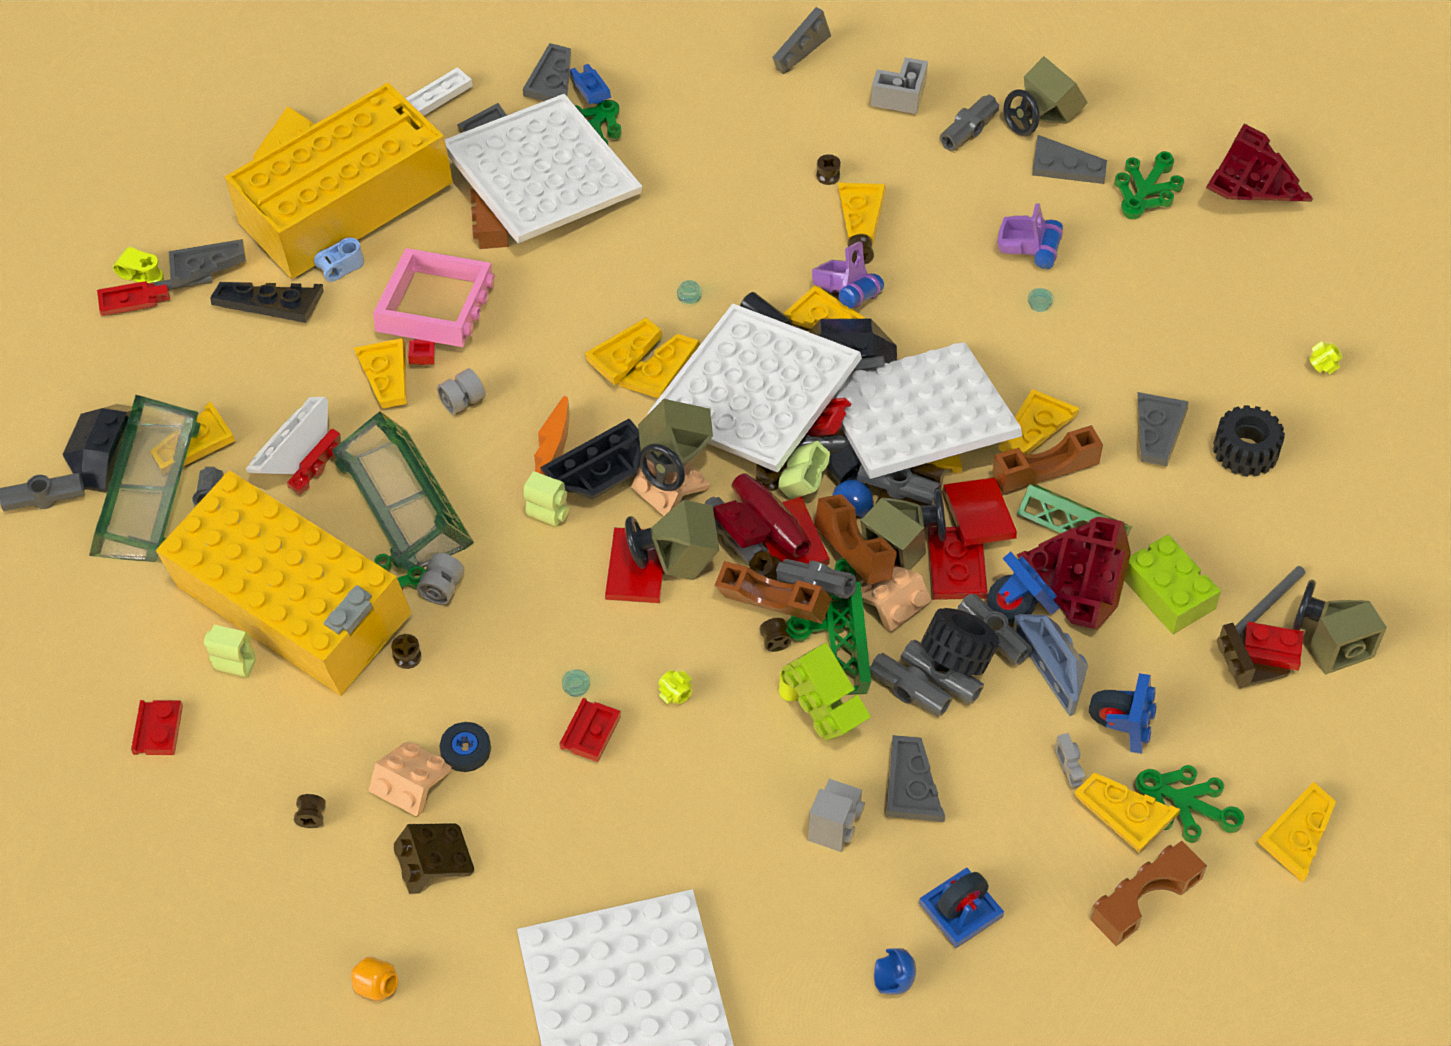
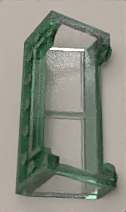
M135 395L112 478L94 532L89 556L133 561H157L158 554L156 549L166 539L164 533L191 437L197 438L201 423L196 422L199 412Z
M381 411L332 450L337 459L335 461L336 466L344 474L348 472L352 475L393 547L390 548L391 555L389 558L398 569L402 567L409 571L414 566L424 568L428 565L434 554L445 553L453 555L467 549L474 543L408 431Z

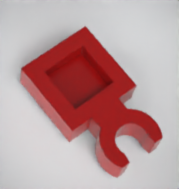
M420 339L409 340V364H434L435 342Z

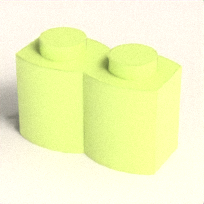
M819 441L795 448L787 460V468L780 476L779 489L790 499L815 492L821 483V472L826 469L829 463L830 452Z
M533 471L524 485L523 493L526 500V514L529 517L557 527L560 522L565 521L569 512V507H567L566 503L567 491H565V485L561 481Z
M214 624L212 630H209L204 638V646L207 648L209 660L212 662L213 668L217 671L248 678L255 664V651L251 647L249 634L244 631Z

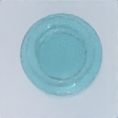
M687 280L678 287L677 297L683 303L693 304L701 299L702 290L698 283Z
M1037 288L1029 293L1028 303L1033 310L1044 312L1052 305L1053 295L1046 289Z
M570 670L562 678V687L570 696L579 697L589 689L590 678L582 670Z

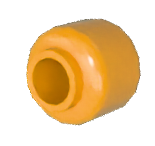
M375 957L364 958L351 972L354 991L358 995L374 1001H382L392 995L398 985V976L394 966L387 961Z

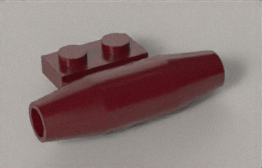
M747 473L738 475L731 485L740 502L734 500L713 507L714 518L741 548L762 543L768 536L795 557L804 555L811 547V542L796 517L767 487Z

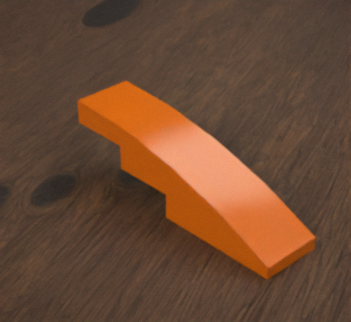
M566 396L562 397L538 432L540 447L534 454L535 472L542 475L544 474L540 470L541 466L563 455L570 417L569 400Z

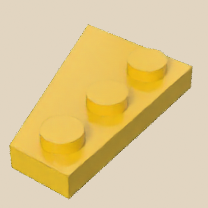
M287 106L253 155V160L315 123Z
M676 334L656 349L653 357L646 362L641 361L635 365V370L628 376L625 375L618 382L619 386L659 399L700 346L699 340Z
M1031 389L1015 416L1021 427L1022 436L1000 442L999 450L1005 452L1019 447L1022 452L1030 454L1079 414L1080 408Z

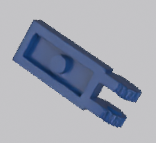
M589 64L583 65V73H579L576 68L570 69L572 81L589 104H598L611 98L610 89L597 71L592 69Z

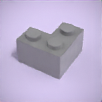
M905 57L900 73L877 69L872 84L871 106L917 114L926 84L928 61Z
M829 779L825 790L819 789L810 810L808 841L841 852L845 842L850 843L853 838L855 818L860 819L865 807V802L861 801L862 790Z

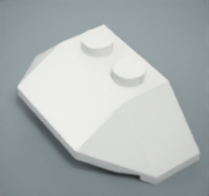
M309 397L304 402V405L279 428L246 467L247 472L295 474L299 469L300 462L327 434L328 400L325 397Z

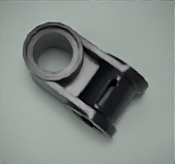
M850 444L830 455L826 470L839 484L847 480H855L858 476L861 462L852 445Z

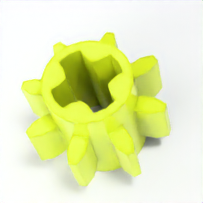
M1321 341L1312 347L1314 352L1309 359L1319 373L1324 371L1331 374L1340 368L1338 363L1343 357L1334 343L1324 344Z
M677 670L666 672L658 683L660 686L658 690L661 692L659 696L667 704L671 702L674 704L684 703L693 692L692 684L690 683L692 678L684 670L680 673Z

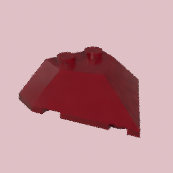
M1245 123L1235 137L1218 170L1216 169L1206 186V189L1231 200L1312 202L1313 200L1309 192L1302 190L1299 185L1300 180L1279 152L1275 153L1269 145L1270 139L1267 135Z
M1099 516L1089 520V523L1083 526L1071 528L1038 544V547L1030 551H1023L1017 554L1018 558L1021 556L1025 558L1041 576L1042 580L1057 595L1054 601L1066 613V618L1071 624L1096 630L1101 627L1119 605L1131 556L1124 522Z

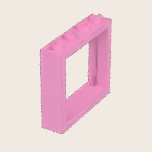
M405 248L373 312L375 332L463 347L468 335H472L474 321L479 320L481 306L487 302L489 289L493 288L495 274L492 273L491 263ZM415 272L475 282L456 322L396 311Z

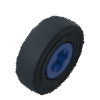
M473 722L456 723L449 727L442 735L439 745L441 757L446 764L450 765L453 770L460 772H469L480 768L489 759L491 752V742L488 733L482 726ZM463 743H469L468 750H462Z

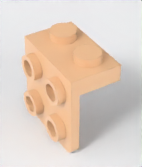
M647 460L650 471L656 477L657 472L650 460ZM687 463L684 466V483L675 491H663L653 486L645 478L641 468H639L631 488L665 516L680 503L683 495L707 490L710 482L704 478L701 472L695 470ZM677 472L668 473L665 483H674L677 479Z
M894 565L891 580L875 584H867L864 579L859 581L861 582L863 602L877 608L884 628L891 632L931 602L921 574Z
M405 742L375 763L369 792L417 817L424 810L429 788L449 774L452 767L446 764L442 757L427 752L417 744Z

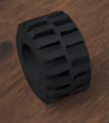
M1244 405L1243 408L1237 406L1232 411L1228 410L1224 417H1221L1213 443V452L1216 454L1217 461L1223 462L1222 467L1225 469L1230 468L1232 469L1231 473L1237 474L1239 472L1242 473V476L1246 477L1249 474L1259 476L1260 472L1265 474L1269 472L1270 468H1274L1279 459L1285 433L1283 432V425L1278 423L1279 419L1276 416H1271L1270 411L1260 410L1261 407L1258 406L1250 408V405ZM1241 438L1250 439L1255 441L1256 443H1248L1243 441Z
M940 608L935 612L921 641L924 650L935 661L950 670L967 675H981V673H984L1000 643L999 636L983 620L965 611L952 608Z

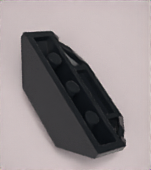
M871 318L820 319L809 331V333L859 351L862 359L884 356L885 363L890 364V362L897 361V345Z
M115 404L80 414L62 455L72 473L81 474L84 489L107 493L142 413L141 408Z
M629 418L541 466L540 470L545 476L563 482L565 491L594 499L637 475L641 452L639 429Z

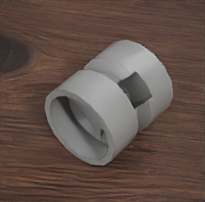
M470 368L457 374L455 380L448 379L437 386L440 400L452 415L467 408V403L474 404L486 396L480 379Z
M445 553L434 554L426 567V572L422 575L417 585L418 593L431 603L438 605L447 604L455 591V586L459 583L464 573V566L451 555Z

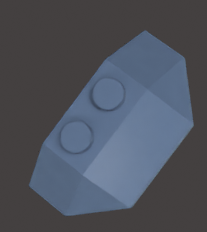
M1016 615L1013 630L1032 647V653L1029 655L1068 715H1074L1088 669L1086 659L1082 654L1077 653L1069 634L1064 633L1060 626L1047 615Z

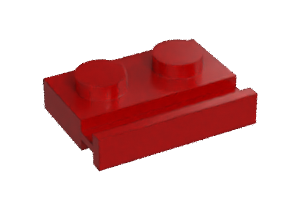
M845 397L831 399L806 435L813 437L835 434L842 426V420L846 415L845 408L850 407L851 403Z
M1247 622L1244 646L1253 663L1299 671L1304 631Z
M582 698L559 743L560 749L570 750L573 754L598 762L621 718V711L597 702L591 703L586 698Z
M140 700L131 746L133 755H138V753H145L146 755H175L183 709L181 700H153L152 702Z

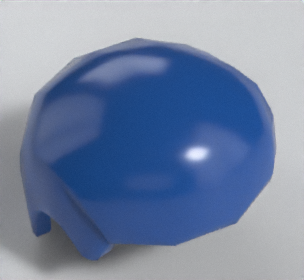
M858 480L844 481L833 491L832 496L842 494L855 507L856 516L861 518L874 507V499L868 486Z
M904 948L886 949V953H889L888 956L877 959L875 963V986L879 993L903 994L914 983L916 977L915 960Z

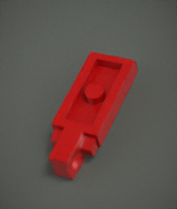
M147 281L97 290L101 316L151 308L158 305L157 302L170 300L167 284L155 286L154 283H147Z
M330 429L300 462L299 469L287 481L289 489L299 495L310 488V480L314 476H319L330 458H335L340 453L342 445L341 436L338 431Z

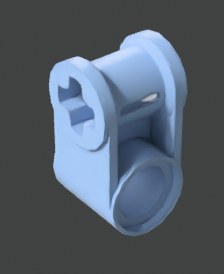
M345 238L339 243L318 252L314 258V264L317 268L323 270L327 281H337L342 276L359 269L364 264L360 243L355 238Z

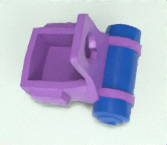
M1036 203L1032 217L1027 215L1004 217L997 241L999 250L1005 254L1034 255L1036 266L1043 269H1051L1057 259L1058 246L1063 235V225L1057 220L1050 219L1045 221L1040 203Z
M856 242L845 249L846 261L832 259L812 269L813 285L819 286L828 292L839 291L840 302L849 309L857 308L862 302L875 298L884 289L883 279L875 273L867 274L862 242ZM856 250L857 259L856 262L853 263L852 254Z

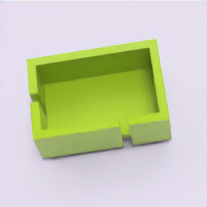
M1169 534L1150 544L1148 551L1146 548H1143L1130 556L1124 581L1172 634L1214 611L1221 590L1206 574L1200 576L1201 569Z
M827 642L782 667L785 672L784 678L791 688H795L800 697L798 700L802 709L807 713L809 712L814 720L813 726L820 737H824L826 741L847 733L871 717L858 695L844 703L841 701L840 698L855 689Z

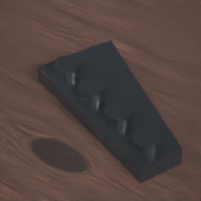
M219 282L210 300L211 305L306 323L324 290L323 284H314L313 288L302 287L301 283H291L290 287H276V283L253 286L252 282Z

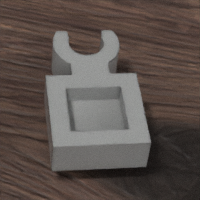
M1069 733L1058 735L1054 750L1064 774L1067 773L1071 788L1080 787L1083 784L1081 779H1085V775L1078 763V759H1080L1079 747L1076 742L1072 743Z

